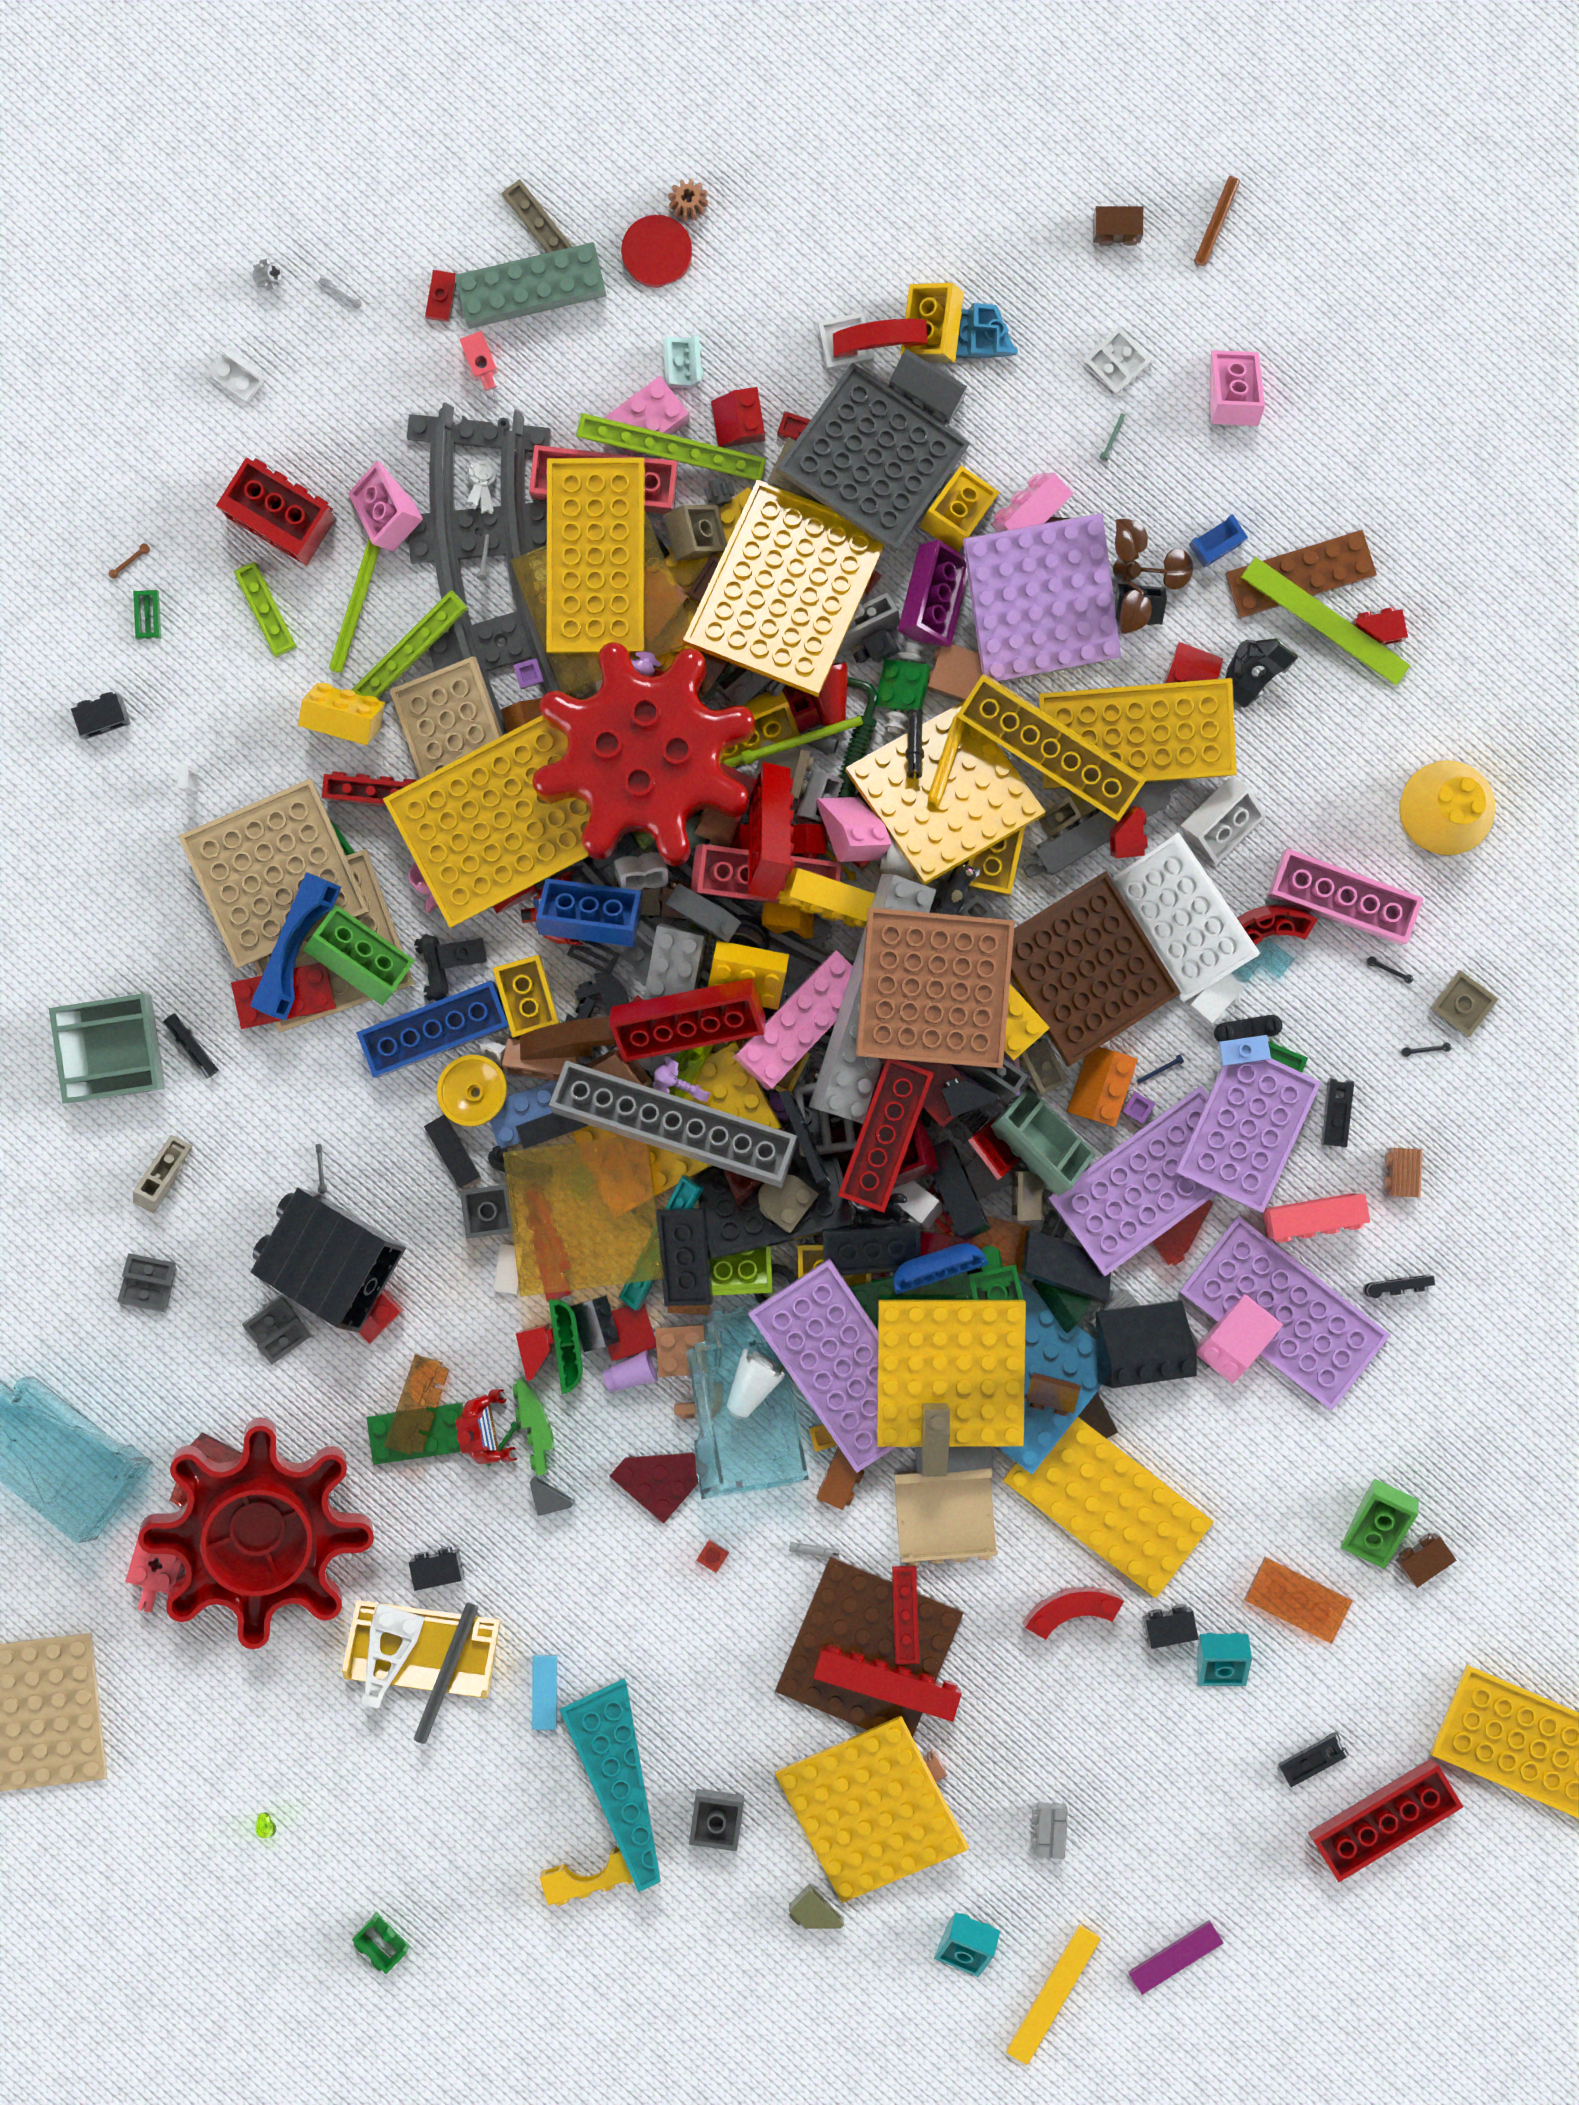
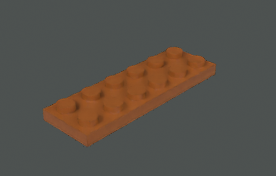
M1363 530L1263 560L1264 563L1311 596L1377 575ZM1248 565L1225 573L1239 619L1281 606L1241 578Z

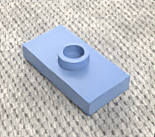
M1267 1035L1218 1042L1222 1066L1271 1059Z

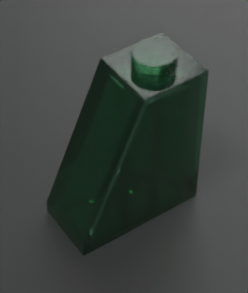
M1035 1279L1031 1282L1066 1333H1069L1080 1322L1092 1302L1089 1298Z

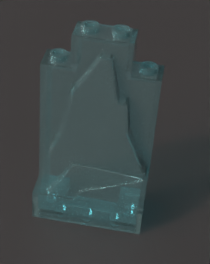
M746 1307L733 1309V1313L726 1314L725 1310L710 1312L711 1316L703 1319L706 1341L694 1343V1348L686 1351L700 1429L698 1439L694 1440L701 1500L784 1487L809 1480L790 1374L764 1336L760 1335V1330L749 1316ZM744 1349H749V1354L757 1351L778 1363L777 1369L780 1372L784 1369L786 1375L747 1418L737 1419L728 1413L729 1409L726 1407L741 1354Z
M25 1376L19 1379L14 1385V1390L0 1380V1482L77 1544L96 1540L153 1461L134 1446L117 1442L35 1376Z

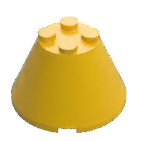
M1452 760L1433 762L1415 772L1407 781L1399 803L1401 822L1410 839L1420 848L1444 856L1464 853L1481 843L1493 825L1496 810L1493 791L1484 776L1473 767Z

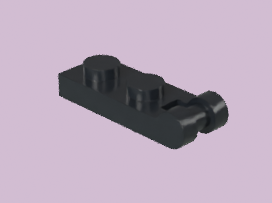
M1334 1078L1328 1079L1322 1145L1347 1147L1354 1081L1345 1080V1082H1339ZM1336 1091L1344 1092V1097L1336 1098Z
M1421 1275L1370 1282L1364 1285L1363 1293L1371 1298H1379L1383 1292H1390V1295L1405 1294V1289L1423 1292L1428 1291V1286L1435 1285V1279L1433 1275Z
M1337 1732L1327 1735L1323 1740L1278 1763L1291 1788L1348 1757L1349 1753L1346 1747H1342L1340 1743L1341 1738ZM1332 1747L1334 1752L1328 1756L1326 1749Z

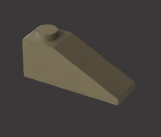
M170 1135L133 1190V1203L154 1214L168 1194L192 1149V1145Z
M922 1403V1477L947 1476L950 1439V1409L947 1403Z

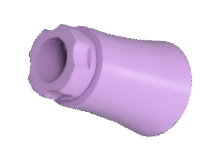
M647 1350L603 1371L604 1382L610 1393L642 1384L658 1382L656 1368Z

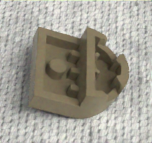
M787 1174L782 1188L767 1183L762 1184L758 1192L760 1211L766 1218H770L787 1233H791L819 1194L798 1177Z

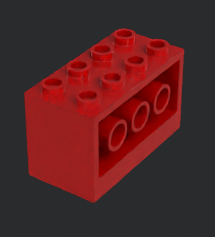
M246 457L219 499L216 507L229 520L307 566L336 520L332 513L333 509L328 506L329 503L317 495L313 498L307 493L308 490L300 484L295 483L293 486L282 473L275 470L273 474L267 468V465L259 459L255 458L252 461Z

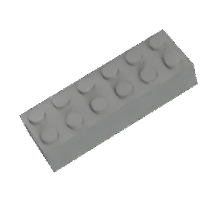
M664 922L657 926L643 1000L699 989L709 933ZM687 1050L638 1059L637 1061L643 1069L655 1072L658 1066L666 1065L665 1058H670L679 1063L677 1067L679 1074L681 1073L680 1065L684 1063Z

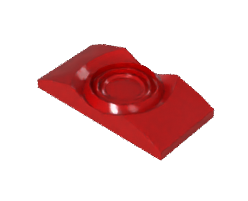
M1001 1112L968 1139L997 1180L1003 1177L1021 1160L1020 1157L1012 1153L1010 1146L1004 1140L996 1137L993 1129L990 1127Z

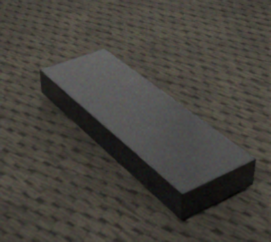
M445 1114L424 1126L459 1188L481 1177Z

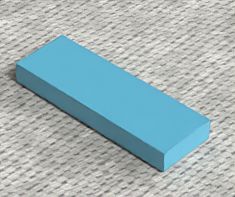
M533 1655L532 1730H556L557 1655Z

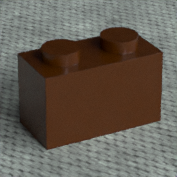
M1143 206L1095 207L1093 213V243H1099L1102 246H1109L1113 243L1133 246L1141 242L1143 237Z
M1436 1533L1424 1535L1419 1539V1544L1413 1548L1408 1547L1399 1553L1400 1557L1395 1560L1410 1583L1416 1588L1457 1561L1445 1542Z

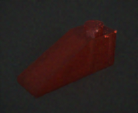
M1211 1200L1206 1201L1150 1243L1164 1264L1170 1265L1172 1263L1175 1266L1185 1259L1184 1254L1189 1251L1213 1205Z

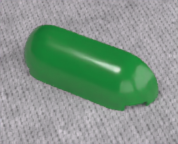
M549 1299L562 1394H566L578 1385L583 1375L576 1316L573 1309L566 1302L559 1299Z

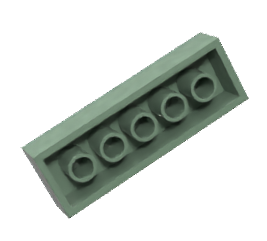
M594 242L455 275L465 321L469 329L607 296Z

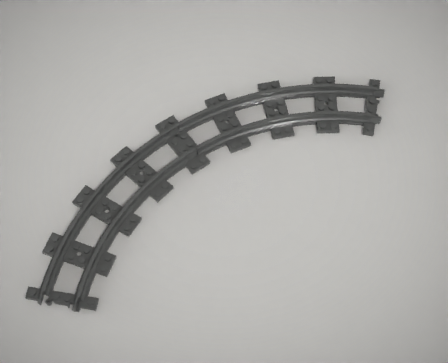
M443 402L438 417L409 414L407 439L430 442V513L421 514L423 520L408 535L411 564L435 562L441 599L452 590L468 607L460 560L482 558L486 534L490 535L487 557L506 555L517 611L472 625L468 609L448 629L449 632L444 633L429 648L435 671L467 658L476 657L502 734L505 735L507 732L501 709L490 684L487 671L527 659L537 658L544 683L541 685L545 694L557 690L573 697L556 654H548L546 652L547 602L540 604L530 554L547 551V502L526 503L525 498L526 452H534V445L550 447L551 428L524 425V416L517 409L514 410L512 431H508L510 423L504 417L498 420V427H495L492 422L468 420L464 415L462 416V421L455 425L453 424L454 407ZM455 445L501 449V506L493 507L494 511L492 514L488 512L482 514L481 508H476V510H455ZM477 528H482L484 530V534L482 536L475 535V530ZM504 638L506 643L504 646H498L497 640ZM593 690L581 696L578 699H587L593 696L596 693V690ZM633 832L637 842L640 841L650 852L659 853L653 837L644 832ZM590 856L547 878L556 879L561 877L564 872L574 871L575 874H572L570 877L571 882L578 881V883L613 886V881L603 871L608 866L597 870ZM690 857L679 866L665 863L668 870L678 880L684 881L686 885H691L694 861ZM700 895L733 916L750 915L762 921V913L743 900ZM662 909L660 915H654L652 918L641 915L634 947L628 946L621 957L647 978L656 928L659 924L664 922L697 930L701 929L694 926L688 920L684 921L680 918L661 916ZM814 917L813 937L804 939L792 930L779 934L769 930L771 939L768 950L789 954L784 982L801 985L809 970L815 971L833 953L822 947L833 926ZM844 957L853 966L854 961ZM705 961L700 979V988L708 987L712 968ZM829 1028L812 1048L826 1053L833 1029ZM986 1105L978 1107V1110H981V1113H984V1115Z

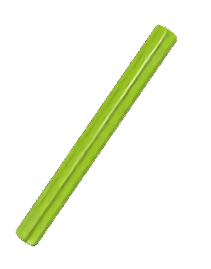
M370 537L329 665V669L335 673H342L381 548L374 545Z

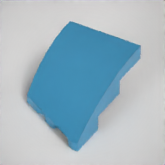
M973 303L969 309H962L956 358H993L1013 356L1018 353L1017 347H1014L1008 335L1009 330L1002 321L997 305Z

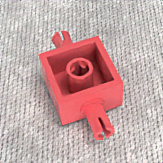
M138 1539L125 1582L143 1588L137 1609L142 1611L144 1608V1612H152L157 1592L168 1594L171 1587L182 1578L185 1568L180 1559L174 1555L145 1552L140 1547ZM157 1558L159 1559V1563L162 1564L161 1567L157 1566L158 1564L157 1562H155Z

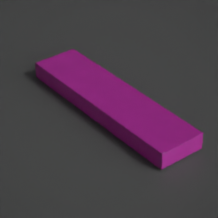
M1208 1920L1131 1969L1128 1973L1143 1995L1224 1942L1211 1921Z

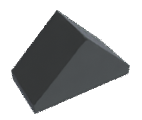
M536 1476L530 1481L538 1516L571 1508L575 1502L573 1498Z

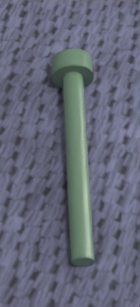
M1121 413L1105 451L1100 454V459L1104 461L1109 460V451L1125 418V414Z

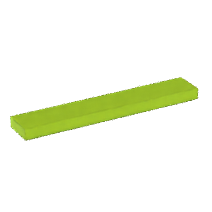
M450 590L351 690L361 696H373L379 699L469 608L454 591Z

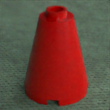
M846 662L833 663L819 696L810 694L823 726H829L846 720L848 676Z

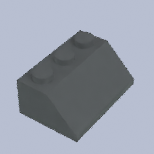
M907 349L903 352L889 382V388L911 400V403L921 410L925 409L932 413L931 416L939 422L943 423L945 421L950 424L963 403L967 390L965 384Z

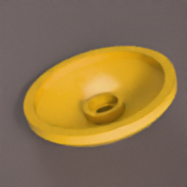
M465 1055L452 1061L441 1073L437 1083V1100L442 1112L451 1121L462 1126H480L493 1120L502 1110L508 1093L506 1077L501 1068L489 1058L480 1055ZM476 1089H479V1090H480L479 1096L474 1097V1095H473L474 1091H475Z

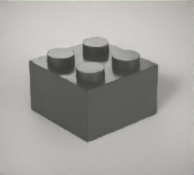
M511 1184L460 1191L466 1239L517 1231Z
M696 1789L689 1845L737 1851L744 1795Z

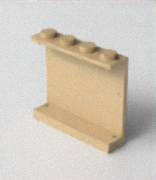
M991 1468L947 1473V1476L922 1477L921 1474L917 1473V1470L894 1472L901 1562H906L908 1566L919 1565L920 1561L930 1560L931 1564L944 1563V1559H954V1562H966L968 1557H978V1560H991L992 1556L998 1555L995 1541Z

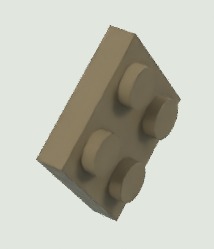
M1458 970L1429 1009L1466 1037H1470L1497 1002L1498 998L1464 972Z

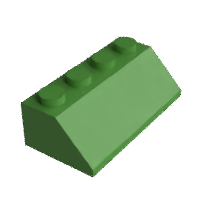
M336 904L303 949L307 954L382 1006L393 994L415 961Z

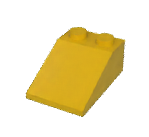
M960 466L932 504L919 527L959 552L963 547V538L970 537L1000 492L963 466Z

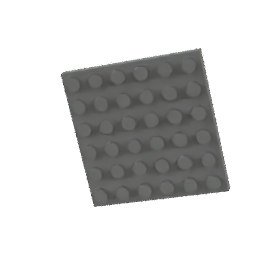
M852 362L780 462L776 472L895 553L963 456L970 442Z

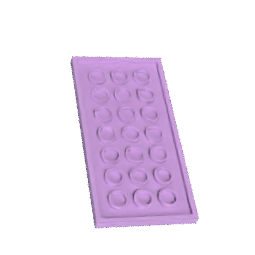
M1202 1086L1197 1087L1085 1169L1069 1191L1060 1196L1054 1192L1047 1197L1103 1276L1112 1272L1217 1194L1213 1190L1174 1173L1208 1098V1094Z
M1239 1216L1235 1217L1179 1290L1181 1294L1217 1322L1244 1294L1250 1297L1283 1324L1259 1355L1331 1411L1391 1335Z
M830 1258L748 1311L749 1316L856 1473L896 1448L877 1447L878 1329Z

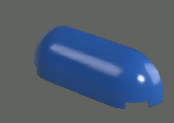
M960 1243L908 1260L900 1265L894 1275L893 1287L895 1294L897 1295L988 1265L987 1258L978 1247L967 1243Z

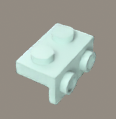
M693 335L689 339L677 337L664 338L665 382L668 387L692 389L701 383L703 368L700 364L702 346L699 343V335Z

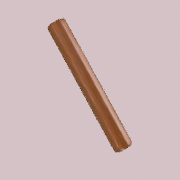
M1229 176L1194 259L1197 265L1205 266L1240 183V180L1234 176Z

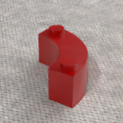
M808 823L790 825L794 827L793 836L790 841L794 843L791 856L817 859V855L826 854L825 825ZM738 824L730 848L748 850L749 825Z
M1290 905L1262 906L1237 917L1255 945L1261 942L1263 938L1272 935H1289L1306 940L1318 920L1310 912Z
M1067 1588L1057 1591V1593L1040 1601L1027 1614L1022 1623L1026 1629L1046 1640L1056 1627L1075 1617L1096 1616L1113 1622L1124 1600L1121 1596L1102 1588Z

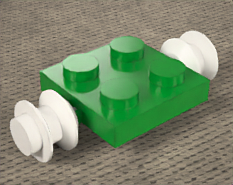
M907 638L906 642H901L905 649L903 652H899V655L904 661L884 659L877 692L878 702L876 707L893 710L885 715L889 718V723L884 724L883 727L887 728L888 733L901 735V732L907 731L903 727V722L908 721V717L903 714V711L908 712V710L914 708L916 713V708L922 710L931 666L928 664L914 663L922 660L918 652L924 649V646L920 645L921 642L914 641L911 638Z

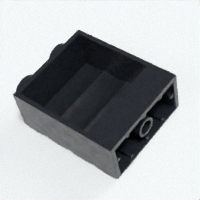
M297 1187L294 1193H288L279 1202L276 1215L280 1219L272 1234L263 1236L255 1245L253 1259L256 1262L250 1273L336 1328L359 1333L407 1247L324 1196Z

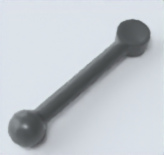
M316 1144L320 1182L318 1192L324 1194L327 1192V1187L324 1184L322 1145Z

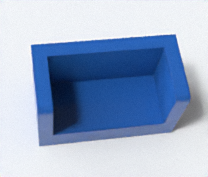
M1232 514L1224 522L1204 535L1192 539L1189 546L1202 566L1206 568L1242 545L1248 536Z

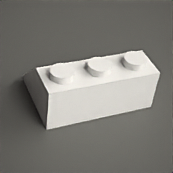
M1230 776L1180 826L1213 864L1217 865L1267 815L1251 789L1238 779Z

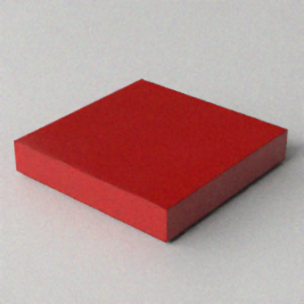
M645 1302L641 1309L637 1311L630 1306L611 1311L620 1342L607 1346L612 1361L656 1348V1338Z

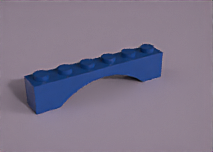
M306 872L250 1007L286 1021L295 1000L293 973L300 946L313 925L323 915L333 909L342 888L341 886Z

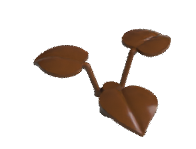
M1116 519L1115 550L1119 559L1113 565V574L1117 578H1122L1123 583H1127L1134 589L1125 595L1121 606L1120 632L1126 634L1144 627L1148 623L1152 612L1150 600L1143 597V590L1131 580L1136 579L1141 572L1165 573L1163 578L1164 585L1169 589H1180L1191 579L1193 562L1185 550L1176 548L1170 550L1164 559L1165 569L1141 567L1134 560L1138 559V553L1144 551L1147 547L1148 536L1145 528L1134 520Z

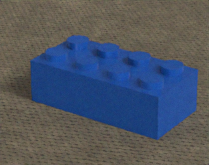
M546 878L536 916L538 934L634 947L643 907L641 891Z

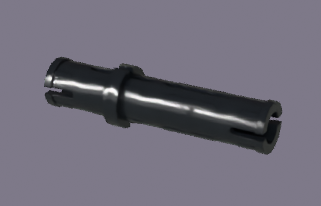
M914 708L908 710V749L905 750V757L908 759L907 777L914 779V770L916 779L922 777V759L924 758V750L922 749L923 710L916 708V717Z
M176 1013L163 1021L176 1038V1043L181 1044L205 1075L206 1079L219 1071L192 1036L193 1032L184 1026Z

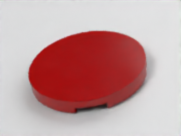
M649 215L637 220L628 228L622 240L621 254L624 266L633 279L645 286L659 288L671 284L678 279L680 280L685 275L692 261V243L686 229L675 219L665 215Z

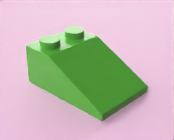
M1374 1479L1363 1496L1343 1539L1341 1548L1385 1569L1418 1516L1419 1499Z

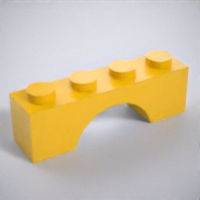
M619 1847L610 1850L607 1865L597 1874L591 1876L578 1875L572 1872L566 1864H561L542 1870L539 1877L548 1906L555 1904V1906L564 1905L569 1902V1899L574 1897L583 1899L600 1889L602 1892L609 1891L615 1888L616 1884L622 1882L626 1885L634 1883Z

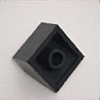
M957 1077L944 1082L945 1087L940 1089L951 1117L999 1099L997 1094L966 1080L959 1081Z

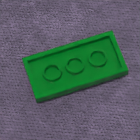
M463 1402L367 1416L373 1465L461 1452L460 1444L457 1440L458 1434L455 1422L462 1414Z

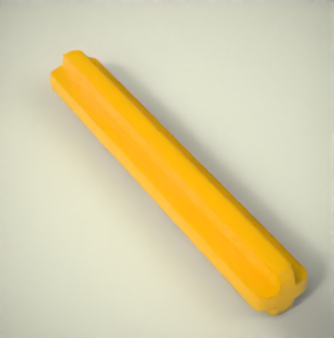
M957 716L953 717L928 794V801L936 804L941 800L965 726V722Z

